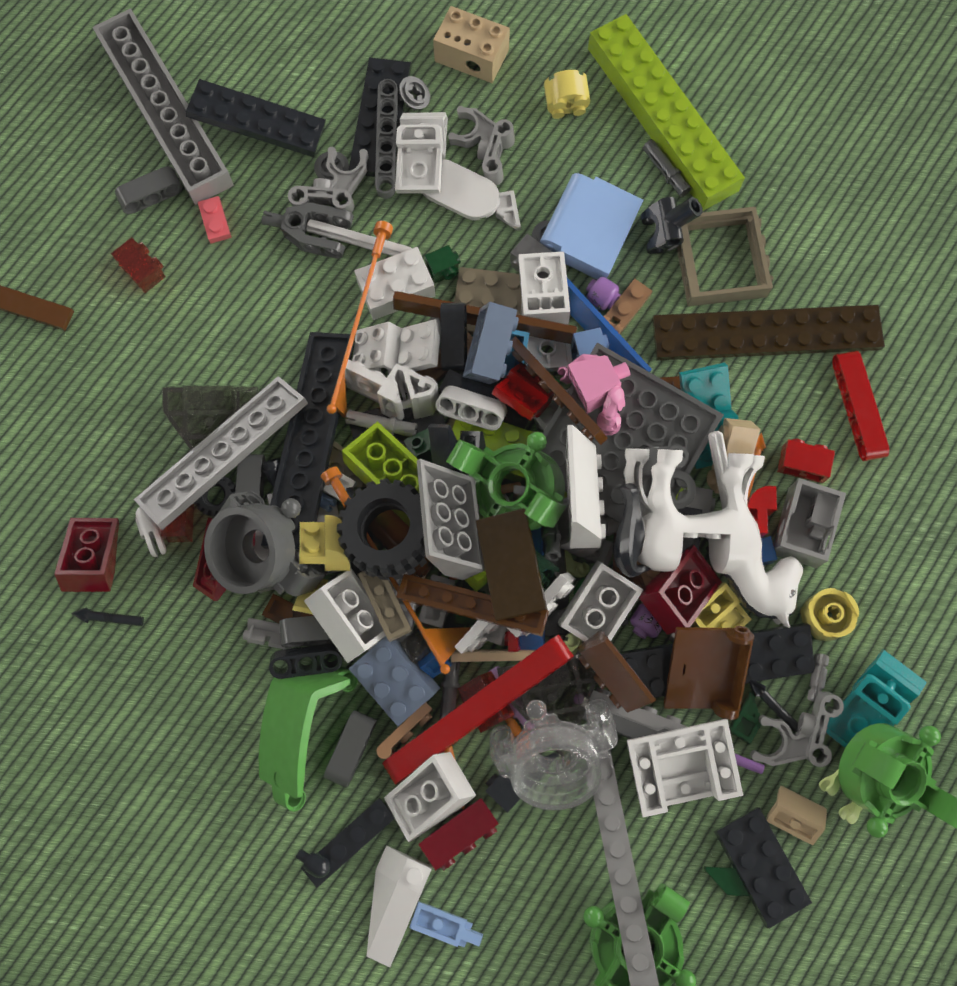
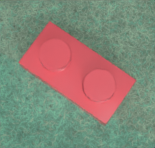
M219 196L199 201L198 206L210 244L232 238Z

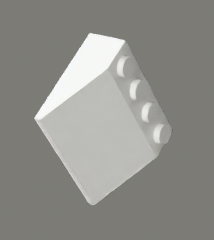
M567 425L566 439L570 549L600 548L601 539H606L605 524L600 523V515H604V500H599V492H603V479L598 477L597 469L602 467L601 454H596V445L573 425Z

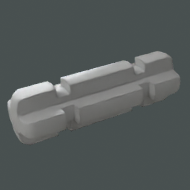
M816 654L814 656L815 669L811 673L809 685L811 689L808 691L807 697L812 702H815L817 695L825 688L827 669L825 668L829 663V656L825 654Z

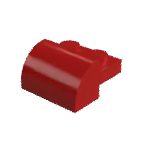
M521 362L509 371L507 378L495 386L492 394L499 398L502 403L509 405L521 416L531 421L534 417H540L555 395L551 391L547 394L538 384L541 379L538 376L533 378L524 368L526 365Z
M776 486L761 487L747 498V507L758 524L761 538L768 534V516L777 510Z

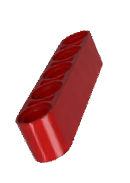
M853 351L834 355L832 358L833 370L861 460L868 461L888 457L889 444L860 352Z

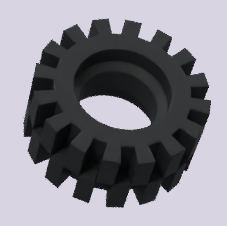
M226 476L211 487H221L225 495L221 503L214 505L209 502L207 497L209 490L194 502V505H197V509L203 512V514L215 517L229 496L235 494L236 484Z

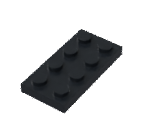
M760 807L752 809L714 831L766 928L770 929L812 903Z

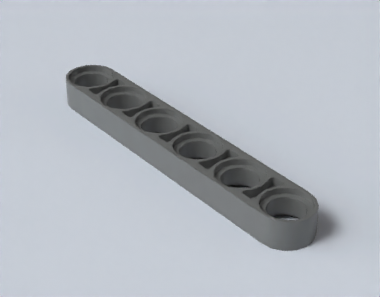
M384 79L378 85L375 187L378 196L384 199L391 198L395 194L398 89L397 84L392 79ZM386 87H391L394 89V91L391 94H385L382 92V90ZM385 106H391L393 107V111L390 113H384L382 112V108ZM384 125L393 127L392 131L387 133L383 132L381 128ZM384 144H390L392 149L389 152H384L381 150V147ZM390 164L392 168L389 171L385 172L380 169L381 165ZM383 183H389L392 186L388 191H382L379 187Z

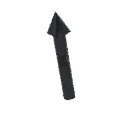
M87 607L71 613L86 623L90 620L143 626L144 617L97 612L91 611Z
M749 680L755 697L759 696L796 733L798 722L766 691L765 685Z

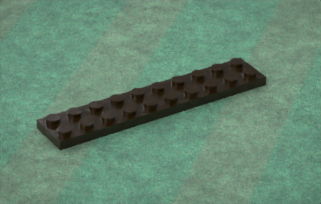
M879 305L653 315L652 318L656 361L882 350L885 347Z

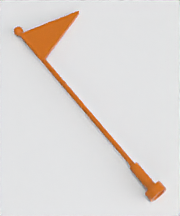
M377 221L373 233L376 236V240L371 254L373 259L331 404L327 406L328 413L333 414L337 411L344 418H347L345 369L377 258L381 256L385 239H389L393 231V226L386 221Z
M337 466L329 468L321 474V478L325 485H332L343 506L346 507L344 503L349 495L339 480L343 475ZM367 532L368 544L373 549L378 550ZM389 577L398 593L400 586L393 577ZM403 601L441 666V673L448 674L450 666L445 664V662L455 652V645L471 627L424 629L410 603Z

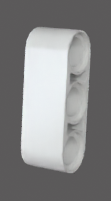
M456 386L444 388L436 401V409L442 415L488 430L500 428L507 414V407L501 401Z

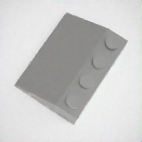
M422 459L417 460L426 558L445 576L465 580L485 571L475 521L479 520L474 478Z

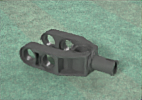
M306 203L287 207L283 215L265 210L262 215V225L281 228L283 236L301 251L339 259L343 257L346 246L336 241L327 240L323 236L318 238L306 235L307 223L310 219L344 229H350L354 216L351 212L316 203ZM294 223H300L298 226H292Z

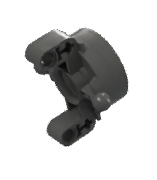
M251 491L231 494L218 514L212 519L206 531L204 551L208 567L214 578L224 588L234 593L250 594L273 587L279 595L285 590L292 596H300L313 592L328 571H325V564H299V560L295 557V543L292 534L295 524L291 518L298 516L301 511V505L296 499H286L282 503L281 508L276 505H265L262 497ZM257 530L265 534L268 542L269 555L265 561L257 556L253 548V536Z

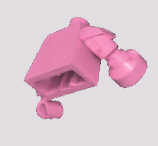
M582 354L568 364V368L559 367L558 374L564 376L560 381L565 384L572 382L587 414L603 405V411L597 417V425L604 434H616L621 427V417L617 412L625 407L624 391L621 388L620 380L630 376L628 365L623 362L613 367L608 356Z

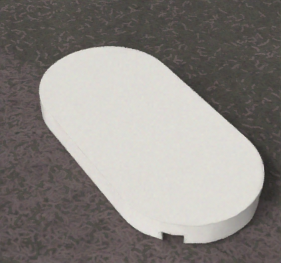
M442 159L440 193H423L430 201L470 220L490 217L495 213L500 203L498 188L491 180L446 159Z

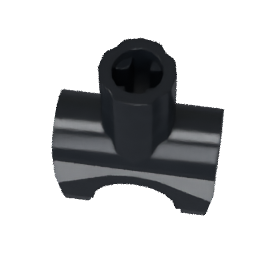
M665 197L652 204L641 214L642 224L656 225L653 237L646 244L647 253L661 254L674 249L684 242L682 226L703 213L702 206L696 198L691 197L677 206L676 198Z

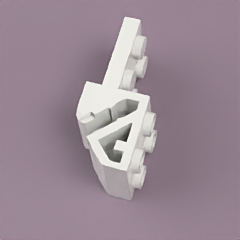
M446 112L402 114L396 136V145L398 147L396 193H440L442 159H445L448 123Z
M434 319L400 328L391 322H385L357 330L352 361L362 363L373 372H381V368L384 367L388 369V374H390L396 363L403 367L409 366L414 371L437 367L441 336L440 321Z
M348 359L345 369L347 388L379 403L382 414L390 418L392 416L397 417V420L402 421L404 418L403 409L411 407L414 419L433 415L436 411V401L439 398L438 384L433 378L422 376L411 367H403L397 363L386 378L381 372H373L358 361L353 362Z

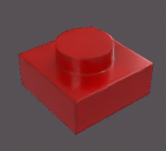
M509 630L506 631L504 643L505 646H508V652H519V637H515Z

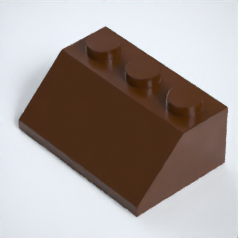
M599 630L577 648L581 653L578 659L586 669L592 667L596 672L593 678L602 689L607 687L612 694L609 698L617 709L622 706L628 713L651 704L656 700L602 630Z

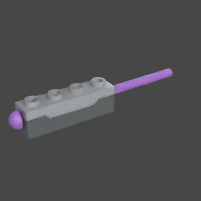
M597 687L596 691L591 689L589 693L579 692L574 698V704L577 709L581 710L582 706L584 707L580 720L629 739L687 727L680 724L681 719L671 715H667L664 718L657 715L658 711L648 706H643V709L638 708L628 713L622 706L617 709L609 698L611 692ZM735 754L738 766L759 774L763 773L764 764Z

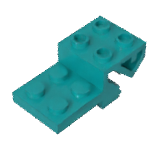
M726 363L679 372L680 388L683 392L724 414L715 431H719L720 427L723 426L725 418L739 420L738 415L731 407L729 371ZM709 441L694 465L696 469L713 465Z
M882 649L854 683L852 691L843 700L844 708L842 713L837 717H829L826 733L846 748L850 740L859 731L870 725L878 723L890 724L892 726L897 725L910 710V703L920 695L927 682Z

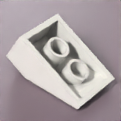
M447 752L432 755L385 796L384 799L407 841L411 842L461 809L476 794L452 753Z

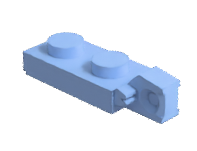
M420 901L417 904L409 927L456 947H465L466 942L480 946L483 938L482 933L471 929L473 923L468 922L467 919Z

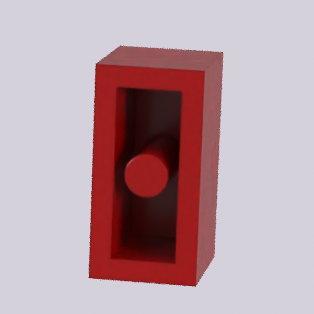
M788 439L782 446L777 472L824 483L831 476L835 451L828 449L825 445H810L801 439Z

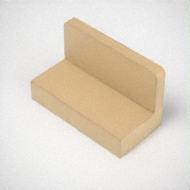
M780 786L776 803L768 812L766 820L768 823L814 845L825 831L827 809L784 786Z

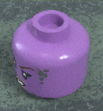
M600 277L597 280L592 279L586 288L589 302L602 311L611 309L621 296L618 285L606 277Z
M643 603L640 604L630 619L634 627L633 632L642 639H645L647 636L655 638L661 632L662 627Z

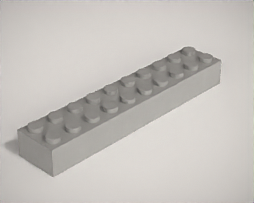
M131 8L93 26L92 28L195 206L198 205L199 201L209 199L234 186L228 170L199 122L186 117L188 103Z

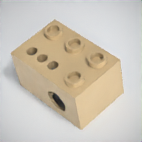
M450 6L433 39L435 62L493 83L509 51L510 28ZM466 61L475 62L481 70L474 71L470 69Z

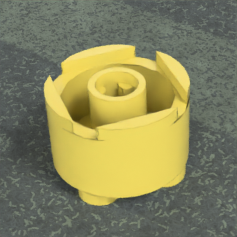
M564 70L555 73L554 78L550 81L549 77L545 80L544 89L547 109L552 114V118L559 119L564 117L565 114L573 113L575 116L586 113V108L590 104V95L585 73L580 75L578 70Z
M827 588L808 598L801 608L802 623L810 624L811 635L820 641H832L848 635L855 629L857 618L859 617V608L854 598L845 591L842 592L835 588ZM829 612L832 613V617L830 618L827 615V613Z

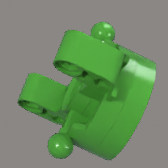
M541 432L531 433L527 438V445L522 443L503 446L496 451H492L488 447L481 450L473 444L459 439L446 462L458 470L468 473V476L473 477L476 481L475 489L477 502L480 507L479 512L484 518L525 508V514L528 516L532 531L543 526L554 528L567 507L563 503L565 498V482L562 471L549 455L541 451L547 444L546 437ZM520 470L526 478V489L518 500L509 502L503 497L501 492L502 480L509 472Z
M873 724L859 731L846 746L839 764V783L843 793L850 801L874 815V817L867 821L866 825L867 831L871 836L876 838L884 837L888 832L887 823L893 824L896 818L907 814L912 809L920 812L921 808L957 829V798L935 786L937 781L931 778V756L934 753L931 747L937 745L941 739L940 731L936 727L929 725L923 727L919 732L918 739L890 724Z
M661 883L654 892L649 889L644 898L641 897L647 930L655 942L653 959L659 986H671L674 982L676 986H695V975L690 970H682L684 963L683 941L676 924L685 915L690 901ZM614 900L603 907L602 910L597 906L588 907L584 911L583 919L585 924L591 927L590 950L594 963L599 970V974L593 983L597 986H631L626 960L621 952L622 939Z

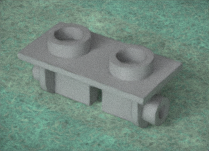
M248 618V630L244 631L243 640H247V643L264 645L265 641H268V646L287 649L281 646L279 624Z

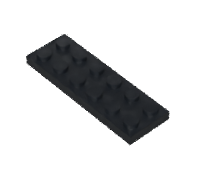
M369 57L349 171L358 166L360 162L359 151L365 149L369 156L365 176L375 177L378 85L384 79H392L397 84V89L399 90V83L405 77L410 76L411 62ZM386 87L382 90L385 94H391L394 91L391 87ZM399 93L397 128L400 126V118L405 108V102L400 101L401 95ZM385 106L382 108V112L384 113H390L393 111V107L391 106ZM384 125L381 128L386 133L393 129L390 125ZM384 144L381 147V150L384 152H389L392 149L390 144ZM387 163L381 165L380 169L385 172L389 171L392 168V166Z
M202 79L198 80L186 109V117L313 158L326 123V119Z

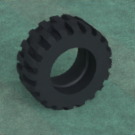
M380 479V484H375L374 481L366 483V489L361 490L359 487L354 491L356 496L353 499L347 498L344 503L347 506L346 510H340L338 518L342 523L337 524V533L341 536L338 539L339 544L344 549L346 557L361 571H364L373 578L377 576L380 580H388L389 577H393L397 580L402 579V574L406 572L410 576L416 572L414 568L420 564L423 567L427 563L425 559L420 493L412 485L408 484L405 486L403 481L396 479L393 483L389 479ZM388 510H400L406 513L410 520V527L407 536L399 545L389 550H375L368 544V527L377 515Z

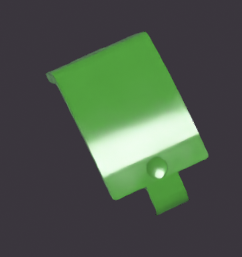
M340 667L337 671L285 679L274 677L271 681L260 732L259 778L272 785L274 801L290 811L300 810L306 801V795L303 791L306 756L317 700L340 690L345 692L354 690L358 679L349 669Z

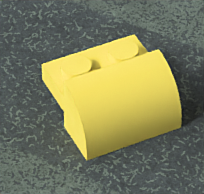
M325 515V522H300L299 564H325V571H350V560L344 554V549L338 541L341 536L337 533V524L342 523L338 517Z
M722 583L691 627L735 628L736 626H745L752 619L739 604L741 601L728 584Z

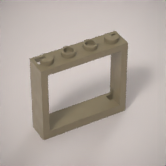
M756 207L703 212L701 216L682 226L684 242L677 246V252L688 307L767 298L773 289L772 281L774 278L769 273L770 259L765 254L766 240L765 236L761 234L762 222L761 218L757 215ZM745 224L757 285L700 292L688 231Z

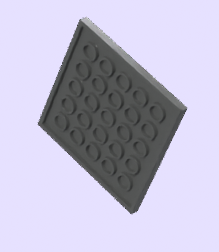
M596 343L590 355L608 356L613 367L625 362L630 370V376L620 380L625 397V407L617 412L621 417L620 430L616 434L606 435L608 439L602 445L595 439L591 441L596 445V454H601L602 461L601 469H597L598 477L603 479V492H599V500H604V514L620 523L625 508L624 498L619 488L625 484L623 474L626 466L625 449L681 445L688 451L689 457L685 466L679 470L689 474L709 441L708 434L715 431L724 414L601 344ZM572 384L567 393L586 412ZM603 405L588 413L596 424L598 414L603 411ZM558 407L543 432L547 444L541 451L549 455L560 467L564 477L565 492H567V425H573L582 434L581 430L584 427L580 422L577 425L572 422L567 416L569 410L566 407L563 409ZM652 474L642 475V485L647 498L652 486ZM674 479L673 487L670 488V491L676 497L681 487H677Z

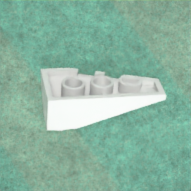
M387 845L375 872L367 957L391 967L433 866Z

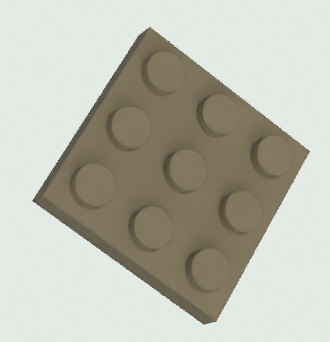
M460 267L454 302L466 303V305L481 308L488 302H493L516 309V315H521L520 274ZM467 324V332L473 335L475 325Z

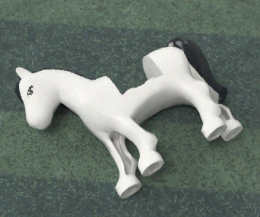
M625 449L626 466L623 473L625 484L619 487L624 498L625 508L613 545L614 560L621 572L628 577H635L649 570L674 571L679 566L681 560L683 537L709 538V558L713 569L718 573H722L728 579L731 589L741 601L742 606L757 617L773 619L776 624L782 623L790 628L788 617L794 614L797 608L798 584L803 574V567L796 558L790 556L780 559L771 570L765 573L762 562V540L759 527L747 507L748 490L751 480L757 470L762 468L765 456L728 453V467L721 475V481L728 498L726 508L698 515H683L675 508L670 491L671 478L676 466L682 461L683 450L658 449L657 463L651 469L653 479L647 498L642 485V468L649 459L650 450Z

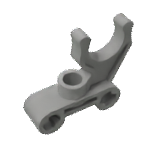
M459 106L457 108L458 118L472 120L476 125L473 131L466 135L449 133L450 145L470 148L479 143L477 158L483 160L482 169L484 177L491 180L497 186L504 179L502 163L500 161L502 150L512 147L515 143L513 124L506 119L495 123L476 108Z
M329 147L326 166L334 179L316 178L314 179L313 187H292L288 192V199L291 205L316 203L331 205L352 213L354 211V202L351 195L367 173V160L369 157L367 150L361 149L359 151L360 162L355 169L343 171L335 165L336 149ZM343 200H346V201H347L346 204L340 205V202H341V201H343Z
M824 691L819 693L815 699L812 714L801 713L797 732L794 734L783 720L761 715L759 723L763 726L777 728L781 733L782 743L775 753L767 755L752 750L750 757L753 761L763 762L771 766L807 759L817 767L828 765L832 759V754L823 742L829 717H837L843 711L844 704L842 700L830 692ZM832 698L834 701L833 707L828 706L827 710H825V702H830ZM817 748L822 751L821 756L818 758L813 756V752Z

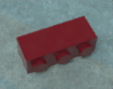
M480 798L422 840L418 845L435 871L440 867L445 871L456 862L454 857L460 852L465 856L477 847L474 842L483 836L486 840L497 832L495 826L499 823L483 799Z

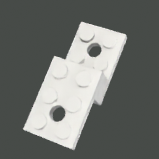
M564 252L518 254L522 296L521 315L569 325L570 304ZM539 272H546L549 274V277L542 279L537 274ZM529 336L527 349L548 372L558 371V368L562 366L568 368V364L572 362L570 344ZM549 345L554 350L551 353H545L541 348Z
M569 572L560 574L544 592L549 611L548 616L558 606L555 602L562 597L565 598L574 588L572 583L576 579ZM478 620L455 645V648L461 654L467 651L473 652L475 649L478 650L487 641L485 635L491 631H496L500 626ZM507 628L517 638L522 635L527 637L530 634Z

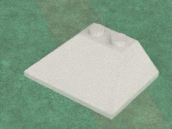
M728 719L627 740L642 817L668 812L667 806L706 797L714 796L718 801L743 796Z

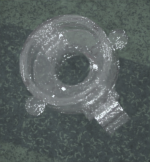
M595 698L586 705L587 724L579 726L571 722L560 721L556 714H546L547 708L542 701L533 700L528 703L526 713L530 720L524 723L523 731L516 738L509 726L501 725L492 730L490 733V756L500 776L510 779L513 790L524 802L545 810L569 809L589 800L596 793L601 783L600 759L610 757L608 750L615 747L618 742L615 719L604 698ZM551 750L569 751L565 755L556 758H549L539 754Z

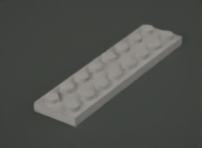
M278 376L133 500L163 530L305 407L308 402Z

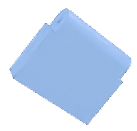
M574 173L561 196L540 243L552 252H564L566 265L595 279L600 277L607 278L643 199L598 177H595L593 180L585 175Z

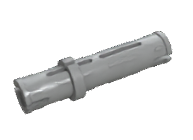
M350 409L346 415L349 418L346 419V424L370 428L378 421L392 435L400 434L411 437L417 431L415 430L417 423L397 420V417L393 416L386 418Z

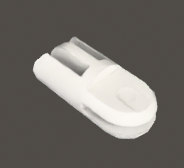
M139 507L135 514L141 539L146 540L150 554L153 557H158L153 540L155 538L161 554L164 555L167 551L162 537L165 530H161L145 511Z

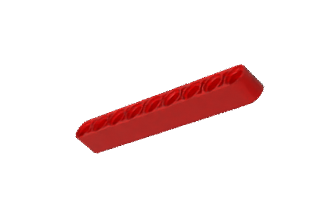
M560 635L550 639L383 761L382 765L394 784L397 785L405 780L432 755L441 754L571 660L574 655Z

